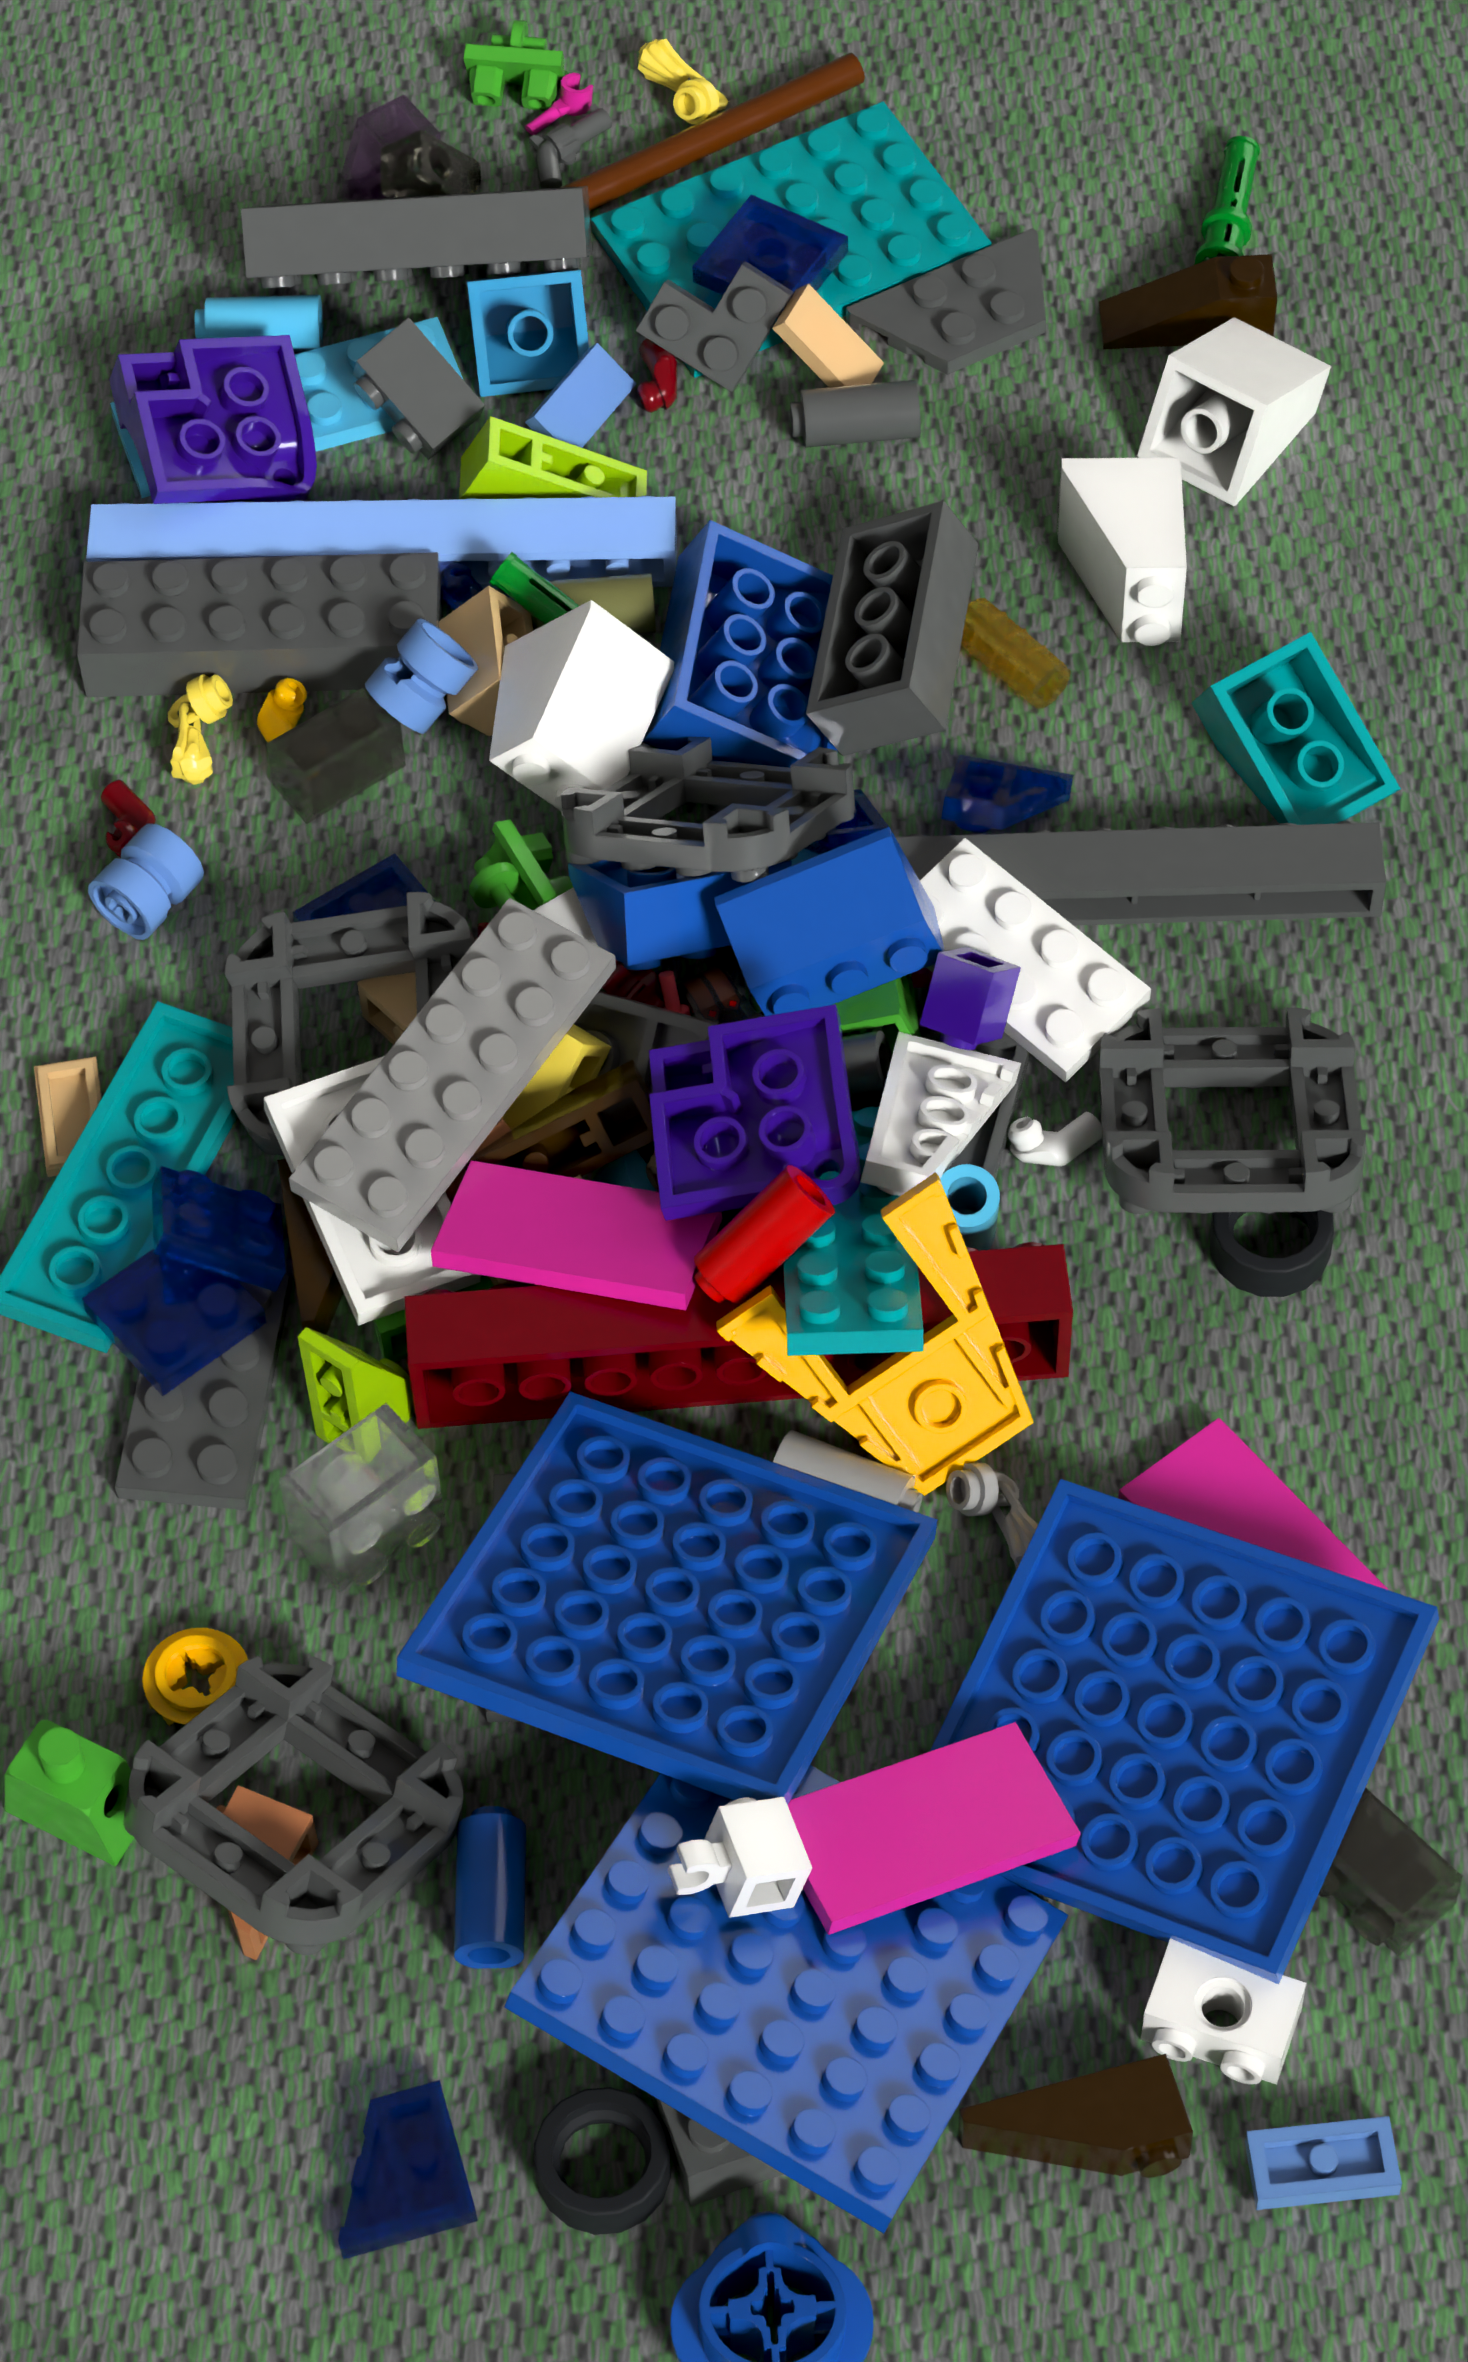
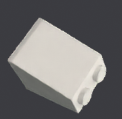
M1233 317L1168 355L1137 456L1140 458L1180 457L1182 480L1232 506H1236L1314 416L1331 366Z
M1180 457L1062 458L1058 543L1121 642H1139L1147 646L1160 645L1164 642H1180L1187 570Z
M592 600L507 644L504 648L489 761L561 812V794L568 787L602 791L628 775L630 771L629 750L642 744L674 671V661Z

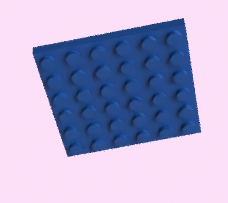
M570 1391L397 1656L396 1676L732 1800L749 1797L758 1801L784 1797L788 1805L936 1536L938 1520Z
M1060 1479L930 1751L1016 1722L1081 1834L1075 1847L1002 1872L999 1875L1024 1889L1169 1943L1171 1938L1279 1984L1439 1621L1438 1609L1436 1606Z
M810 1765L791 1800L841 1782ZM660 1773L510 1991L504 2008L884 2234L1069 1915L997 1874L830 1935L827 1934L803 1889L793 1908L729 1918L716 1884L697 1893L679 1895L676 1894L668 1868L670 1865L682 1864L676 1850L678 1845L691 1840H704L718 1807L725 1806L734 1800Z

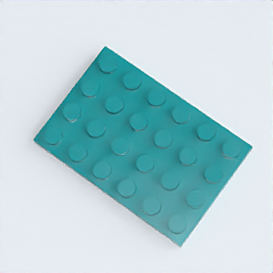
M884 101L591 218V231L647 311L662 285L668 279L715 309L739 268L746 261L793 292L809 283L842 318L846 316V307L985 249L992 244ZM772 329L759 351L781 343L784 340ZM683 362L694 378L703 375Z

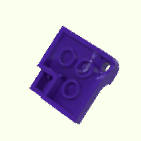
M290 335L179 339L174 352L118 354L109 381L120 429L128 430L144 469L153 504L252 500L255 502L306 501L315 482L317 460L311 420Z
M836 1004L708 1026L709 1040L649 1050L653 1093L649 1094L660 1207L666 1221L744 1208L788 1165L795 1166L809 1176L826 1194L832 1205L846 1201L856 1192L860 1185L862 1173L850 1103L841 1021ZM828 1171H836L839 1173V1175L834 1179H819L824 1173Z

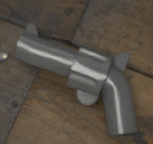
M596 104L590 106V114L569 126L563 123L542 136L532 135L529 137V143L537 150L536 160L542 189L560 188L562 186L559 164H573L576 160V154L581 150L582 144L612 127L611 118L603 108L599 109Z

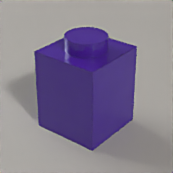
M968 947L939 952L920 1025L940 1032L939 1040L941 1042L964 1050H975L978 1044L1002 1039L1021 967Z

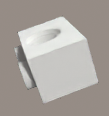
M1170 1938L1144 2012L1141 2040L1152 2043V2047L1156 2052L1161 2055L1166 2053L1167 2058L1186 2062L1195 2057L1219 2065L1220 2070L1226 2076L1241 2083L1258 2084L1261 2080L1277 2085L1301 2013L1306 1983L1283 1975L1280 1983L1276 1984ZM1213 2010H1224L1234 2015L1238 2022L1232 2026L1219 2027L1210 2023L1204 2015Z

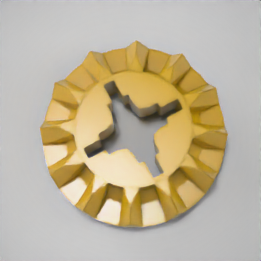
M210 1628L185 1629L165 1638L151 1652L143 1670V1689L150 1709H154L159 1713L169 1726L174 1722L186 1725L235 1685L238 1666L248 1660L244 1649L231 1636ZM186 1662H189L191 1667L197 1669L201 1675L214 1673L208 1678L210 1686L209 1695L204 1696L203 1692L199 1693L193 1686L181 1689L188 1684Z

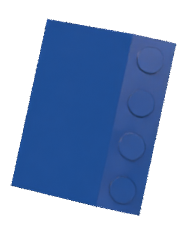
M709 520L679 555L660 647V651L674 661V671L642 742L658 749L677 751L688 744V737H711L713 761L791 768L790 765L818 747L837 750L806 715L833 575Z

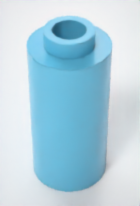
M320 295L207 297L205 309L195 310L196 339L290 335L294 353L323 347V310Z
M963 1164L952 1167L942 1175L940 1180L965 1245L979 1251L989 1250L996 1235L1000 1201L998 1184L988 1171L979 1166Z

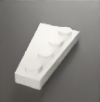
M898 1031L860 1182L877 1186L885 1193L901 1196L935 1172L941 1178L1014 1087L1021 1063L973 1050L955 1048L942 1042Z

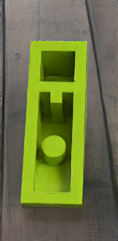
M492 416L489 417L461 456L459 499L581 498L587 496L596 498L641 497L647 494V470Z
M305 1327L297 1337L316 1436L368 1468L415 1414L410 1377L398 1364L389 1359L382 1358L378 1361L357 1347Z

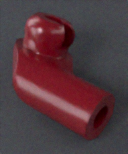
M645 339L640 345L639 353L650 370L653 380L640 383L637 393L641 397L640 402L644 410L653 413L663 406L667 410L677 399V360L670 352L651 340Z
M116 780L105 787L101 794V801L119 819L113 824L116 827L114 834L106 833V843L109 849L121 858V849L143 826L148 823L155 824L156 819L149 807L124 781Z

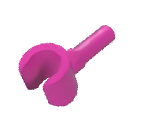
M579 73L566 74L561 80L560 98L550 108L526 124V131L531 135H536L566 114L570 116L585 114L592 105L593 85L591 84L585 89L579 90L581 75Z

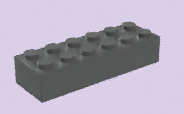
M588 186L266 205L241 209L246 278L261 277V288L296 286L301 284V275L317 274L318 285L352 283V281H357L358 271H374V281L406 280L413 277L412 268L430 267L431 278L459 277L469 274L468 265L487 264V275L521 273V271L525 270L524 261L543 260L544 271L574 270L580 267V258H587L592 255Z
M438 552L84 562L77 656L86 697L185 695L187 693V682L202 674L208 677L219 675L226 682L231 693L270 692L275 689L276 684L281 679L285 678L298 680L304 685L306 691L367 690L365 682L384 659L399 657L397 643L417 619L421 618L429 621L439 628V621L443 619V591Z

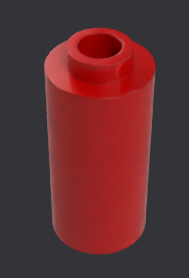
M788 1165L694 1256V1262L699 1270L694 1275L696 1282L711 1299L718 1303H723L727 1299L732 1303L741 1304L835 1214L831 1201L809 1176L795 1166Z

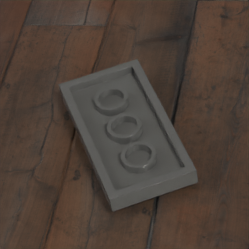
M163 1263L115 1484L118 1498L248 1510L292 1287L289 1275Z

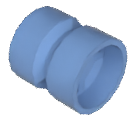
M420 618L416 620L397 643L399 657L385 658L365 682V687L372 698L392 717L413 731L424 734L446 709L443 697L446 694L457 695L476 673L478 665L471 655L452 637L429 621Z
M148 823L121 849V859L115 858L89 883L88 893L97 910L111 925L135 939L145 940L165 921L168 910L172 907L171 904L177 905L182 902L202 881L204 870L196 854L180 837L158 824Z

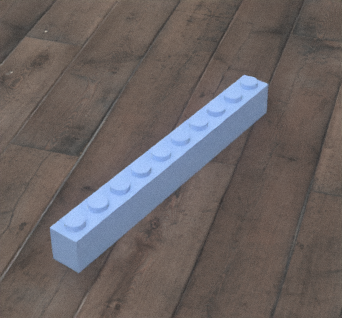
M587 496L581 498L527 497L523 499L467 498L453 500H295L290 502L235 501L230 503L91 504L86 560L87 562L438 552L442 590L484 589L487 586L499 589L490 584L489 581L507 556L513 552L519 559L548 581L651 573L653 587H672L677 565L676 498L654 496L596 498Z

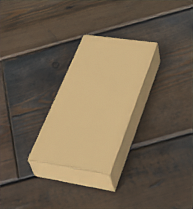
M809 283L796 289L772 327L828 387L872 384L884 364Z
M96 1056L34 1066L48 1177L59 1174L102 1099Z

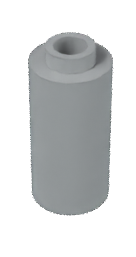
M790 1430L785 1435L774 1457V1463L917 1513L920 1510L923 1494L914 1490L915 1476L797 1431Z

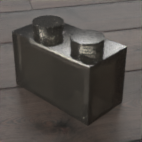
M366 687L359 689L266 743L273 786L306 824L406 766L401 723L372 698Z
M1365 1787L1318 1895L1323 1898H1329L1330 1896L1336 1898L1351 1912L1350 1918L1353 1925L1368 1942L1376 1946L1384 1943L1399 1957L1456 1904L1463 1876Z

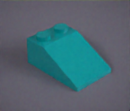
M1312 632L1303 635L1211 685L1191 703L1217 750L1278 823H1293L1296 825L1335 824L1349 819L1401 789Z

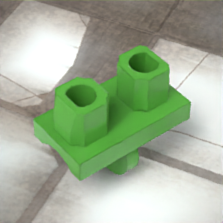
M514 20L511 35L493 34L491 45L465 44L463 59L470 81L474 105L502 106L504 84L523 85L521 100L524 108L547 110L555 102L562 78L568 74L564 69L563 51L547 50L546 38L528 37V24L526 20Z
M511 819L494 822L492 828L495 834L494 844L474 864L477 875L469 885V894L476 905L481 908L498 906L501 909L505 902L511 898L531 910H535L573 888L569 876L547 878L544 874L548 873L553 854L552 847L543 832L520 835Z

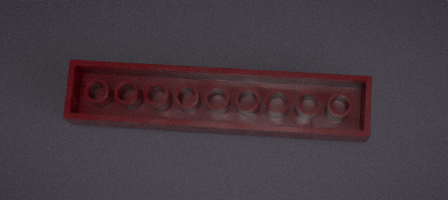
M1027 1242L1013 1248L980 1251L967 1247L1018 1381L1069 1377L1073 1307L1064 1244L1043 1245L1037 1242ZM781 1265L741 1304L769 1285L773 1287L785 1303L783 1266ZM918 1267L923 1334L952 1316L953 1313ZM698 1283L686 1311L542 1285L519 1287L513 1284H500L488 1290L464 1292L436 1289L428 1291L423 1295L404 1296L408 1368L418 1429L551 1419L570 1391L628 1412L804 1398L783 1380L781 1382L777 1381L756 1364L755 1358L732 1340L729 1342L717 1332L716 1322L741 1304L732 1303L727 1299L723 1303H718L711 1299L700 1288ZM897 1352L830 1354L824 1356L846 1386H848Z

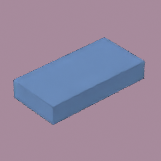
M596 343L582 355L525 423L535 432L583 448L637 383Z

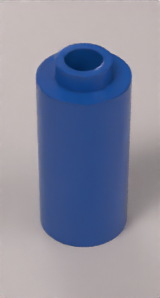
M484 1806L477 1808L470 1816L462 1819L457 1825L454 1958L460 1964L474 1969L510 1968L519 1964L524 1959L526 1825L521 1819L513 1816L510 1810L503 1807Z

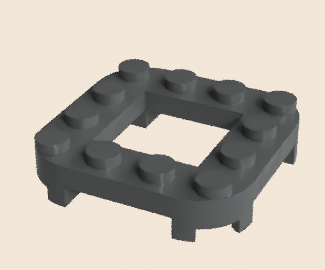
M688 737V744L677 751L653 749L647 744L639 745L629 750L631 774L603 791L568 787L561 794L564 844L567 862L585 865L601 860L621 862V867L626 870H646L655 866L673 867L676 873L682 876H700L711 871L731 872V878L738 882H753L768 876V866L795 859L798 856V852L815 841L824 839L826 833L840 823L853 819L855 811L852 763L838 765L837 750L818 747L790 765L791 768L713 761L711 737ZM691 802L709 804L711 811L718 812L703 822V824L663 820L664 815L677 807L688 805Z
M407 892V906L290 923L285 911L273 913L261 918L264 927L251 935L240 947L236 955L228 954L225 976L232 990L234 1085L227 1086L228 1096L233 1109L248 1134L257 1143L262 1152L269 1155L284 1156L264 1110V1097L302 1084L299 989L415 972L418 1014L476 941L466 919L451 907L434 901L430 893Z
M1287 1007L1286 1027L1162 1028L1161 1008L1137 1011L1136 1024L1123 1028L1113 1036L1104 1033L1100 1048L1099 1074L1104 1170L1110 1187L1119 1195L1118 1202L1121 1208L1133 1214H1144L1150 1211L1206 1214L1211 1212L1275 1213L1312 1212L1319 1210L1338 1213L1348 1209L1352 1202V1195L1356 1192L1362 1181L1366 1144V1130H1362L1354 1072L1355 1043L1350 1033L1345 1032L1338 1035L1323 1026L1311 1023L1312 1010ZM1165 1087H1184L1189 1089L1200 1087H1289L1296 1150L1173 1151L1171 1131H1168Z
M256 1656L238 1666L236 1682L232 1688L158 1747L147 1740L139 1748L134 1757L133 1769L130 1774L123 1825L126 1831L134 1836L137 1842L149 1853L253 1928L272 1939L284 1942L291 1951L297 1954L312 1955L319 1952L325 1944L337 1941L357 1929L449 1846L457 1830L463 1804V1787L455 1770L457 1757L451 1749L439 1741L430 1750L424 1751L331 1686L334 1667L327 1662L310 1656L308 1667L285 1663L263 1665L260 1656ZM283 1740L380 1807L319 1861L308 1854L298 1864L294 1865L209 1804L213 1798Z

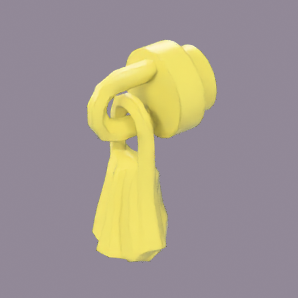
M655 39L652 42L645 43L640 48L638 70L644 74L645 79L666 86L676 92L673 106L676 114L689 124H698L715 116L717 111L726 108L728 100L725 95L716 90L708 80L686 64L667 39Z
M202 674L188 681L186 685L187 693L176 700L168 712V721L175 728H178V738L170 760L172 765L171 774L173 778L182 779L193 785L203 783L213 773L212 759L201 734L200 719L207 724H212L225 717L227 709L233 705L231 691L219 675L208 677Z

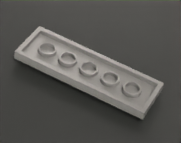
M509 898L289 1177L291 1191L399 1252L615 971V955Z

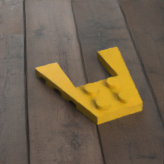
M936 1172L880 1210L883 1220L953 1313L952 1316L923 1334L924 1351L897 1352L846 1386L824 1355L788 1356L785 1303L771 1285L716 1322L717 1332L728 1342L732 1340L755 1358L756 1364L777 1381L781 1382L783 1380L811 1402V1407L828 1421H835L858 1439L860 1446L880 1462L915 1476L914 1488L924 1496L945 1483L953 1471L963 1470L965 1463L976 1462L1034 1423L945 1190Z

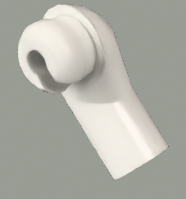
M1084 1112L1060 1131L1053 1132L1042 1130L1039 1121L1032 1120L1030 1117H1023L1014 1121L1008 1129V1138L1011 1141L1010 1151L1023 1163L1064 1166L1102 1138V1125L1093 1114Z

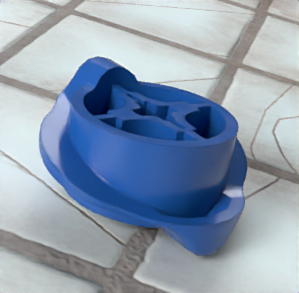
M764 2211L750 2216L723 2239L711 2256L682 2284L674 2300L671 2312V2340L679 2362H751L735 2353L746 2354L757 2362H788L790 2357L797 2352L815 2350L816 2343L822 2344L806 2357L794 2362H864L873 2337V2309L863 2283L851 2269L836 2260L813 2236L795 2225L784 2215L777 2212ZM756 2286L755 2290L746 2297L731 2299L743 2290ZM787 2286L799 2289L807 2295L796 2294L789 2290ZM768 2305L773 2307L774 2322H778L777 2344H772L770 2327L766 2326Z

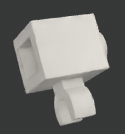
M746 1797L718 1807L704 1840H691L679 1844L676 1850L682 1864L670 1865L668 1873L676 1894L679 1895L697 1893L716 1884L727 1915L731 1918L793 1908L812 1870V1865L785 1798L777 1797L757 1801L754 1798Z

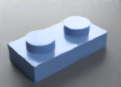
M1389 2116L1246 2132L1245 2147L1256 2210L1400 2194L1402 2182Z

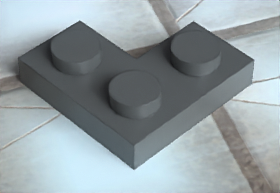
M746 261L739 268L715 309L668 279L662 285L636 331L730 392H733L794 292Z

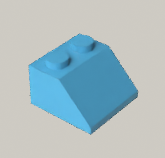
M579 268L466 280L480 397L554 389L589 349L582 276Z

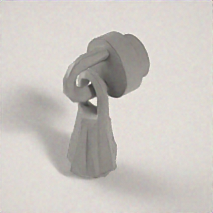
M983 1462L965 1463L963 1470L953 1471L949 1475L946 1483L947 1499L955 1510H959L966 1516H984L992 1513L1007 1541L1010 1556L1017 1569L1038 1524L1024 1511L1018 1500L1019 1488L1011 1478L1004 1473L993 1471L988 1464ZM999 1506H1010L1011 1510L1005 1516Z

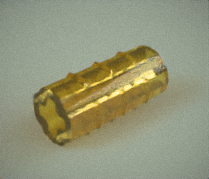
M979 598L968 604L961 646L972 654L976 661H980L991 670L996 678L999 677L1009 687L1014 689L1016 695H1021L1036 709L1045 708L1052 704L1066 688L1070 680V669L1053 655L1046 645H1041L1030 636L1026 628L1022 629L1007 616L1006 612L1000 611L986 598Z

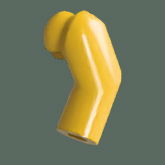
M293 678L281 679L276 684L275 689L268 693L257 717L259 731L284 765H289L302 759L307 752V746L295 730L304 711L303 703L307 698V691L301 682Z

